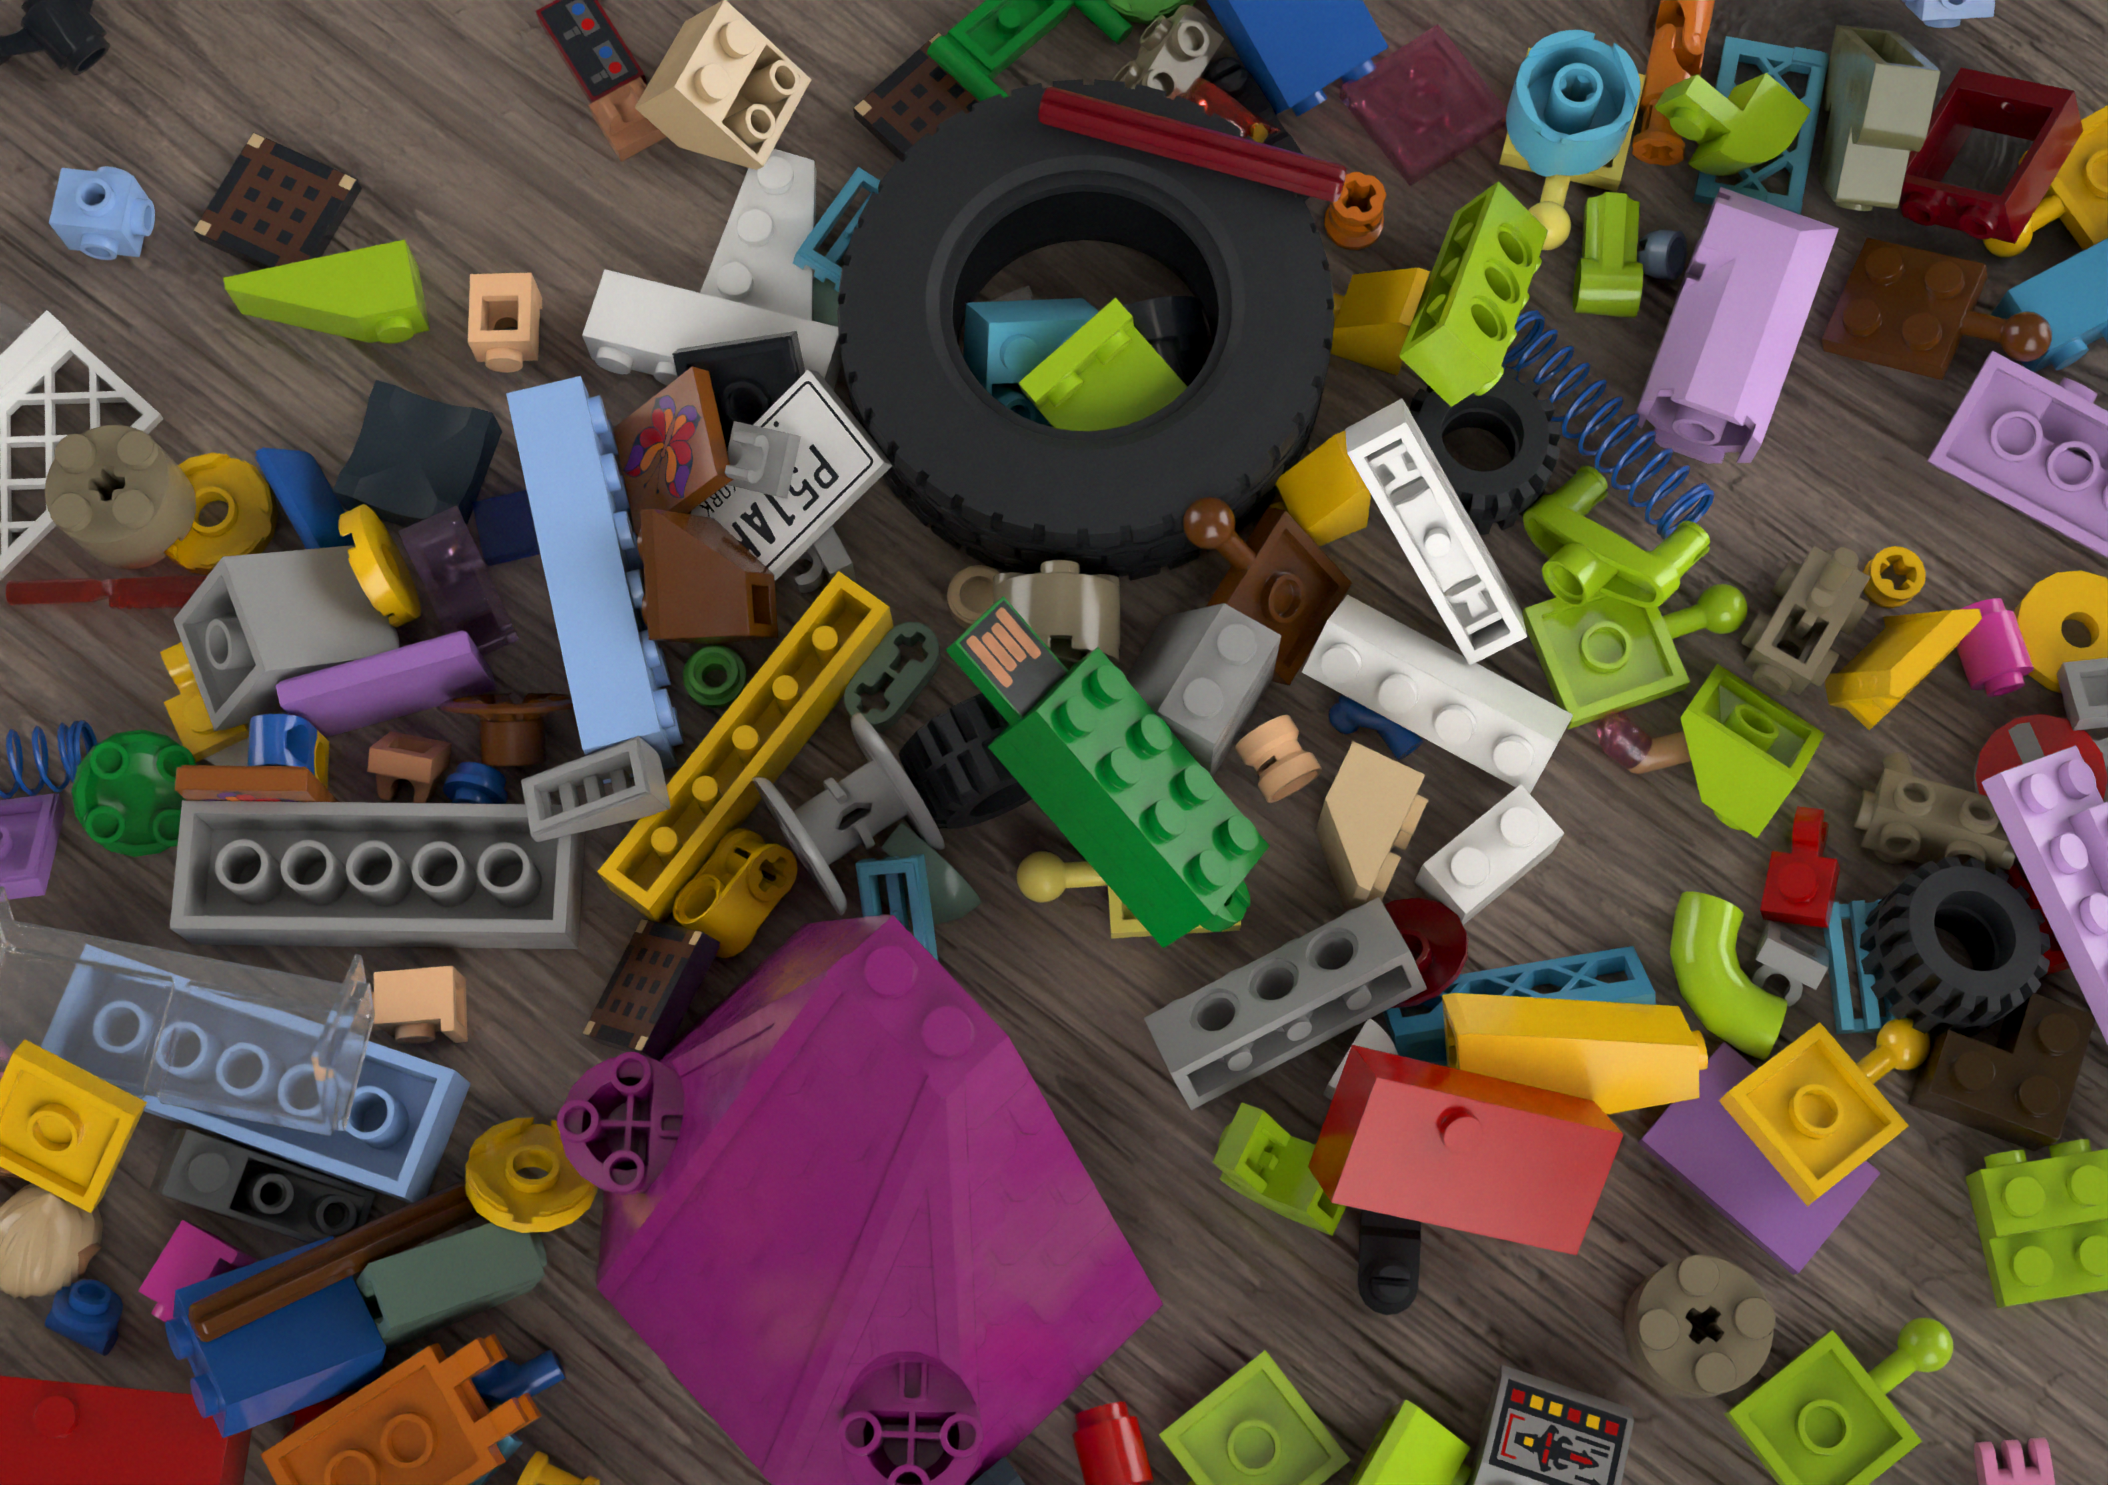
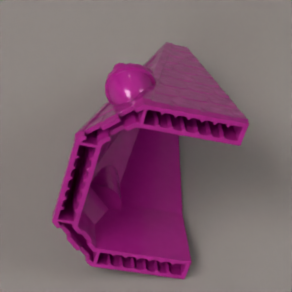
M894 915L865 916L864 918L804 923L780 948L772 952L731 989L726 997L716 1003L677 1038L667 1049L660 1062L637 1052H625L588 1069L571 1087L564 1105L557 1115V1127L560 1131L566 1157L580 1176L601 1190H604L596 1288L657 1354L772 1485H971L1001 1458H1006L1163 1306L1160 1297L1131 1250L1130 1245L1112 1217L1111 1212L1009 1036Z

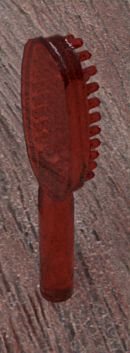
M207 576L137 577L107 579L103 581L91 578L11 580L6 585L5 594L10 605L90 603L109 598V607L112 609L115 607L122 609L126 606L129 610L133 607L136 609H143L144 607L150 609L170 607L173 609L175 607L183 608Z

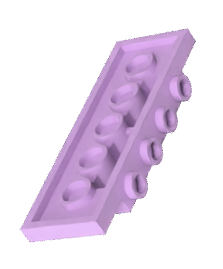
M1994 351L1990 352L1926 463L2108 559V411L2093 404L2097 393L2086 386L2065 377L2057 385Z
M2075 745L2003 771L1982 781V785L2108 1045V802L2104 803L2096 787L2094 773L2089 765L2084 762Z

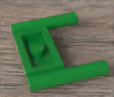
M985 0L949 30L945 36H939L928 48L927 55L980 102L1000 93L1003 98L1009 96L992 80L1063 21L1073 5L1117 45L1121 44L1130 35L1133 26L1104 0Z

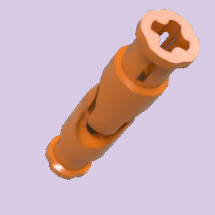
M1660 0L1655 36L1652 41L1645 74L1646 78L1640 99V107L1644 111L1640 133L1634 136L1632 143V154L1640 161L1647 164L1670 166L1678 164L1684 159L1686 144L1682 140V136L1673 130L1670 120L1654 107L1666 88L1693 75L1698 74L1701 76L1708 30L1710 29L1715 0Z

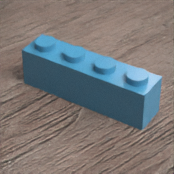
M2108 238L2009 289L1991 313L1992 316L2008 319L2016 313L2030 311L2040 314L2050 324L2052 342L2049 349L2036 360L2021 362L2025 368L2035 373L2052 364L2056 371L2061 370L2084 356L2089 350L2088 344L2102 337L2108 343Z

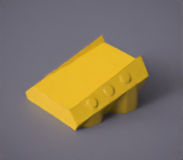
M1980 609L1944 610L1883 617L1885 628L1838 673H1830L1824 682L1828 704L1847 709L1870 731L1930 674L1982 619Z

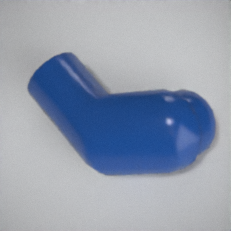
M1343 694L1339 696V703L1334 704L1329 709V720L1338 732L1342 734L1354 733L1358 730L1359 726L1376 730L1397 760L1407 757L1424 742L1414 732Z
M549 1349L522 1365L504 1359L471 1380L481 1397L502 1405L509 1399L518 1398L528 1392L533 1397L567 1377L558 1357L552 1349Z

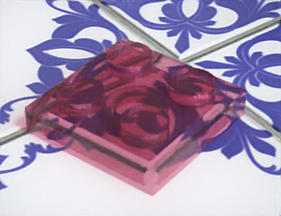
M1438 24L1373 65L1374 71L1357 81L1351 79L1343 84L1340 90L1339 98L1409 186L1420 181L1506 125V107Z

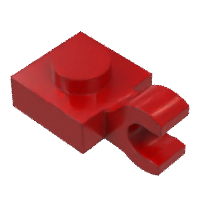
M1797 806L1792 832V852H1771L1760 907L1764 920L1829 928L1840 866L1837 859L1823 857L1829 830L1828 822H1823L1824 809Z

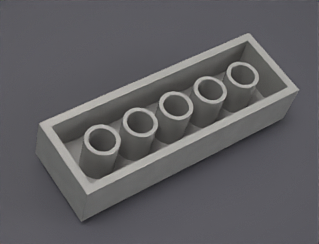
M182 801L170 929L192 945L578 949L585 831L536 842L531 838L525 804ZM552 805L554 815L563 812L562 805Z

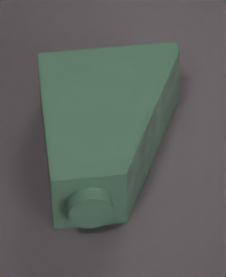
M488 1223L368 1263L355 1283L386 1346V1353L530 1292L545 1276L543 1267L546 1266L547 1258L544 1244L538 1232L520 1233Z

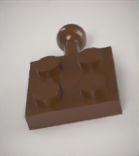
M1867 237L1822 336L1824 352L1943 380L1962 335L2000 343L2002 349L2010 358L2021 362H2028L2040 358L2049 349L2052 342V329L2048 321L2035 312H2019L2005 319L1973 311L1988 278L1987 266L1984 263Z
M1215 497L1200 498L1193 502L1186 510L1183 518L1184 532L1194 545L1203 549H1216L1231 565L1206 607L1225 603L1280 634L1281 640L1272 681L1290 686L1318 640L1327 620L1337 609L1352 582L1286 510L1268 507L1245 543L1234 531L1235 517L1228 504Z

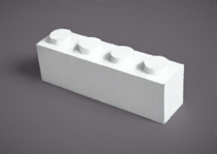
M604 269L582 334L592 360H595L596 364L603 369L617 374H629L631 370L654 375L656 380L667 386L678 378L672 355L677 349L797 331L805 372L808 369L819 372L833 391L842 365L841 346L839 343L838 327L606 269Z
M1349 595L1345 597L1327 620L1302 673L1508 784L1516 788L1522 784L1529 793L1532 792L1573 717V714L1477 663L1469 665L1464 656Z

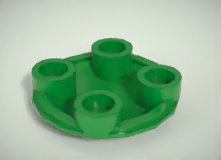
M143 729L115 733L94 745L78 765L71 789L75 816L86 834L111 852L138 857L158 854L170 847L178 846L182 801L187 800L175 791L177 767L181 768V765H196L195 758L191 751L167 735Z

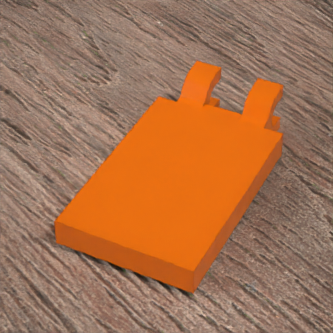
M494 1333L484 1339L482 1337L475 1339L448 1358L439 1343L429 1345L260 1455L277 1485H471L506 1462L496 1443L529 1425L542 1415L529 1392L518 1398H511L489 1412L471 1379L508 1357Z

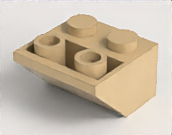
M722 0L684 22L636 104L635 109L679 148L757 170L764 167L812 79L727 0Z
M1354 741L1325 798L1316 827V834L1346 912L1358 908L1377 897L1382 901L1401 860V857L1392 853L1391 850L1393 846L1404 851L1406 850L1429 800L1418 795L1425 774Z

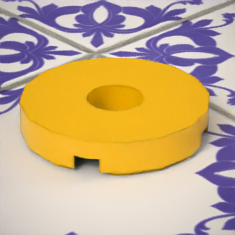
M213 452L191 457L180 463L178 466L194 488L196 512L192 527L183 541L177 538L164 551L170 560L191 573L209 575L222 557L262 553L274 536L278 510L275 494L257 468L246 461L243 462L239 459L230 458L228 454ZM213 501L228 503V514L220 524L212 527L199 525V514L205 505Z
M363 504L341 514L338 527L339 533L342 536L352 533L356 545L347 550L350 556L348 558L349 563L363 591L376 611H380L384 617L392 613V616L388 617L389 624L396 628L420 617V602L408 567L396 543L376 513L366 504Z
M2082 570L2057 572L2036 583L2015 608L2014 614L2034 670L2028 675L2048 690L2062 693L2056 674L2063 662L2108 658V579L2106 577ZM2065 620H2076L2084 624L2091 635L2090 646L2079 648L2068 643L2062 635V622Z
M534 1117L515 1118L492 1126L474 1141L469 1151V1159L465 1165L466 1195L476 1212L496 1226L520 1233L549 1232L572 1224L590 1209L598 1191L597 1186L579 1175L566 1157L557 1121L552 1119L551 1126L534 1124ZM526 1167H537L546 1171L548 1175L540 1179H526L519 1176L516 1172Z

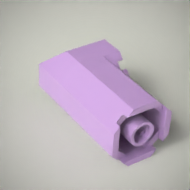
M1720 187L1704 224L1707 227L1704 228L1700 239L1697 241L1688 264L1671 317L1635 414L1638 413L1640 415L1637 425L1641 429L1646 419L1655 427L1656 438L1654 441L1663 448H1672L1674 452L1707 464L1722 463L1725 453L1740 452L1737 463H1751L1763 443L1839 228Z

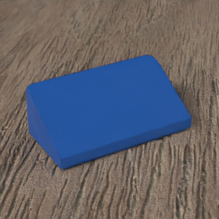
M266 447L255 452L257 454L255 456L256 461L306 549L355 545L352 533L346 536H342L339 533L340 515L345 513L332 492L333 490L315 458L310 453Z

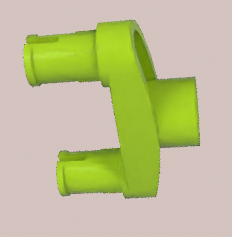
M1581 466L1576 471V474L1561 488L1557 489L1552 495H1543L1524 512L1523 523L1528 536L1535 546L1549 558L1542 567V575L1546 585L1558 599L1573 607L1583 606L1599 591L1639 607L1657 608L1679 588L1680 578L1710 550L1708 534L1702 527L1692 521H1682L1655 549L1644 551L1609 529L1584 517L1593 507L1608 496L1606 479L1600 472L1590 466Z

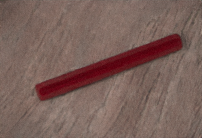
M1056 87L1046 88L1039 105L1038 116L1042 124L1330 202L1338 201L1346 179V168L1341 164Z

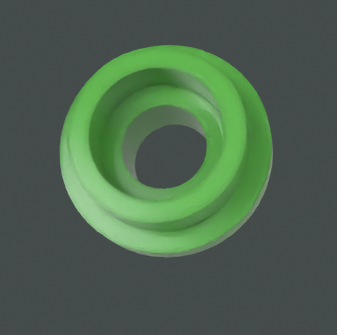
M710 645L697 650L687 660L683 670V682L689 696L696 703L709 708H720L733 703L743 691L747 682V672L742 659L735 651L721 645ZM713 670H722L727 673L725 682L718 687H710L705 684L706 675Z

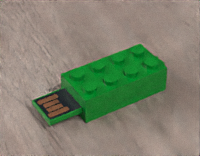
M1002 596L946 649V652L1009 723L1008 727L988 748L1162 948H1165L1199 925L1212 932H1222L1243 919L1246 908L1250 906V894L1243 879L1270 845L1258 833L1253 823L1239 811L1214 782L1210 773L1195 760L1171 732L1166 722L1152 710L1127 681L1123 672L1114 666L1099 647L1095 648L1067 670L1007 599Z

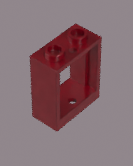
M1961 67L1931 115L1923 147L1919 152L1910 151L1899 201L1903 217L1924 226L1935 224L1964 231L1977 239L1986 240L1993 238L2015 244L2083 132L2075 91ZM1973 128L2034 141L2001 196L1941 182Z

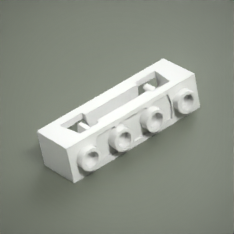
M1403 398L1345 429L1347 454L1468 664L1472 665L1526 638L1527 633L1521 607Z

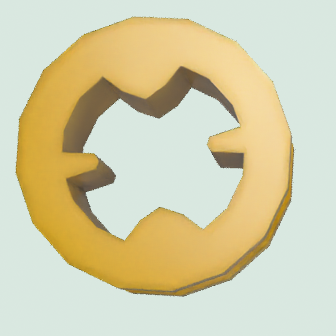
M1898 546L1884 548L1866 564L1862 573L1870 576L1863 591L1871 602L1880 607L1896 608L1903 606L1917 595L1925 584L1926 571L1923 562L1914 552L1907 548ZM1890 565H1893L1895 574L1906 575L1907 578L1897 590L1894 589L1892 580L1882 579L1880 575Z

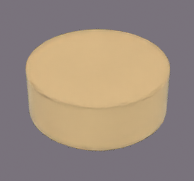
M983 565L970 566L958 572L951 580L947 592L948 606L953 619L960 626L968 629L993 605V577L1000 574L997 570Z

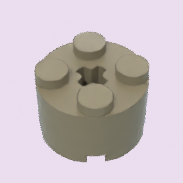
M105 425L87 430L81 434H69L61 439L56 446L55 459L50 466L45 483L46 505L53 522L91 556L109 567L129 570L140 569L153 565L166 557L163 552L177 538L183 541L192 527L196 512L194 488L182 469L149 434L129 426Z
M1067 560L1046 561L1041 564V573L1026 575L1009 572L1000 573L993 577V604L1004 596L1067 670L1097 647L1117 667L1121 652L1120 579L1118 577L1106 574H1079V564Z
M1693 1255L1676 1260L1651 1273L1633 1290L1623 1312V1328L1628 1349L1627 1353L1637 1373L1658 1391L1679 1398L1703 1399L1713 1397L1743 1386L1759 1372L1770 1353L1776 1316L1762 1289L1743 1269L1720 1258ZM1699 1314L1706 1321L1703 1330L1709 1336L1693 1342L1688 1336L1693 1326L1685 1317L1691 1318Z

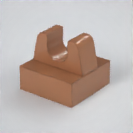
M641 76L589 104L594 120L621 162L667 137L635 109L636 104L647 87Z
M390 731L369 749L367 772L376 773L378 796L381 799L390 800L397 794L399 779H406L412 783L415 790L413 803H427L434 796L441 773L449 767L452 743Z

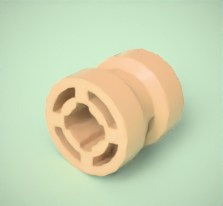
M1290 715L1276 717L1258 726L1244 736L1235 746L1243 763L1253 766L1259 775L1258 788L1269 803L1279 801L1297 792L1312 782L1322 772V768L1313 753L1304 751L1297 741L1299 730Z

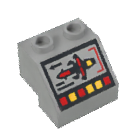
M1501 1364L1480 1425V1438L1470 1465L1472 1471L1465 1485H1621L1634 1424L1632 1408Z

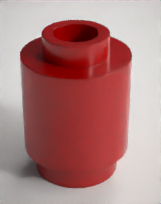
M1125 1401L1100 1405L1074 1416L1078 1431L1072 1434L1085 1485H1149L1154 1482L1137 1416L1129 1415Z

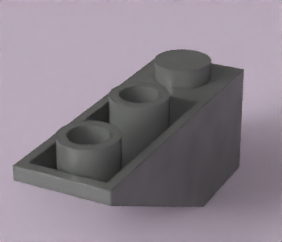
M188 1129L172 1130L149 1189L151 1193L309 1244L330 1236L337 1238L365 1225L376 1193Z

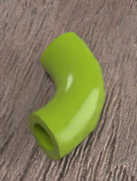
M1686 891L1681 894L1675 911L1670 947V957L1680 994L1707 1031L1741 1052L1765 1061L1782 1027L1788 1005L1787 1000L1770 994L1753 984L1740 968L1735 949L1737 934L1744 913L1732 903L1705 893Z

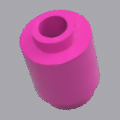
M2001 598L1987 599L1961 608L1980 609L1982 616L1980 622L1956 647L1970 689H1985L1987 697H1997L2014 692L2025 686L2023 677L2032 672L2034 667L2014 611L2006 610Z

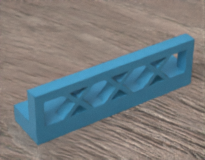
M1634 946L1459 974L1458 978L1439 996L1421 1003L1433 1008L1430 1013L1402 1018L1399 1008H1389L1383 1011L1391 1040L1399 1056L1447 1067L1442 995L1488 994L1656 1005L1655 991ZM1625 971L1628 978L1627 981L1609 984L1595 979L1597 975ZM1549 983L1562 988L1559 992L1541 994L1530 990L1533 986Z

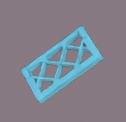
M1726 36L1715 85L1717 91L1728 98L1733 88L1737 86L1734 80L1738 62L1757 65L1763 74L1768 73L1795 97L1796 95L1781 76L1789 71L1809 74L1805 97L1801 98L1800 101L1809 107L1811 112L1798 132L1795 150L1790 153L1785 150L1777 156V161L1755 174L1750 168L1738 172L1743 181L1737 185L1715 182V175L1699 171L1693 198L1694 202L1712 205L1720 187L1801 215L1819 108L1830 58L1827 53ZM1785 167L1790 173L1787 194L1781 195L1768 192L1761 184V181Z

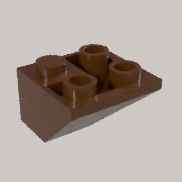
M658 509L640 510L641 529L638 533L637 547L640 558L644 562L646 593L642 599V615L648 627L649 640L721 644L779 638L774 574L718 521L711 517Z

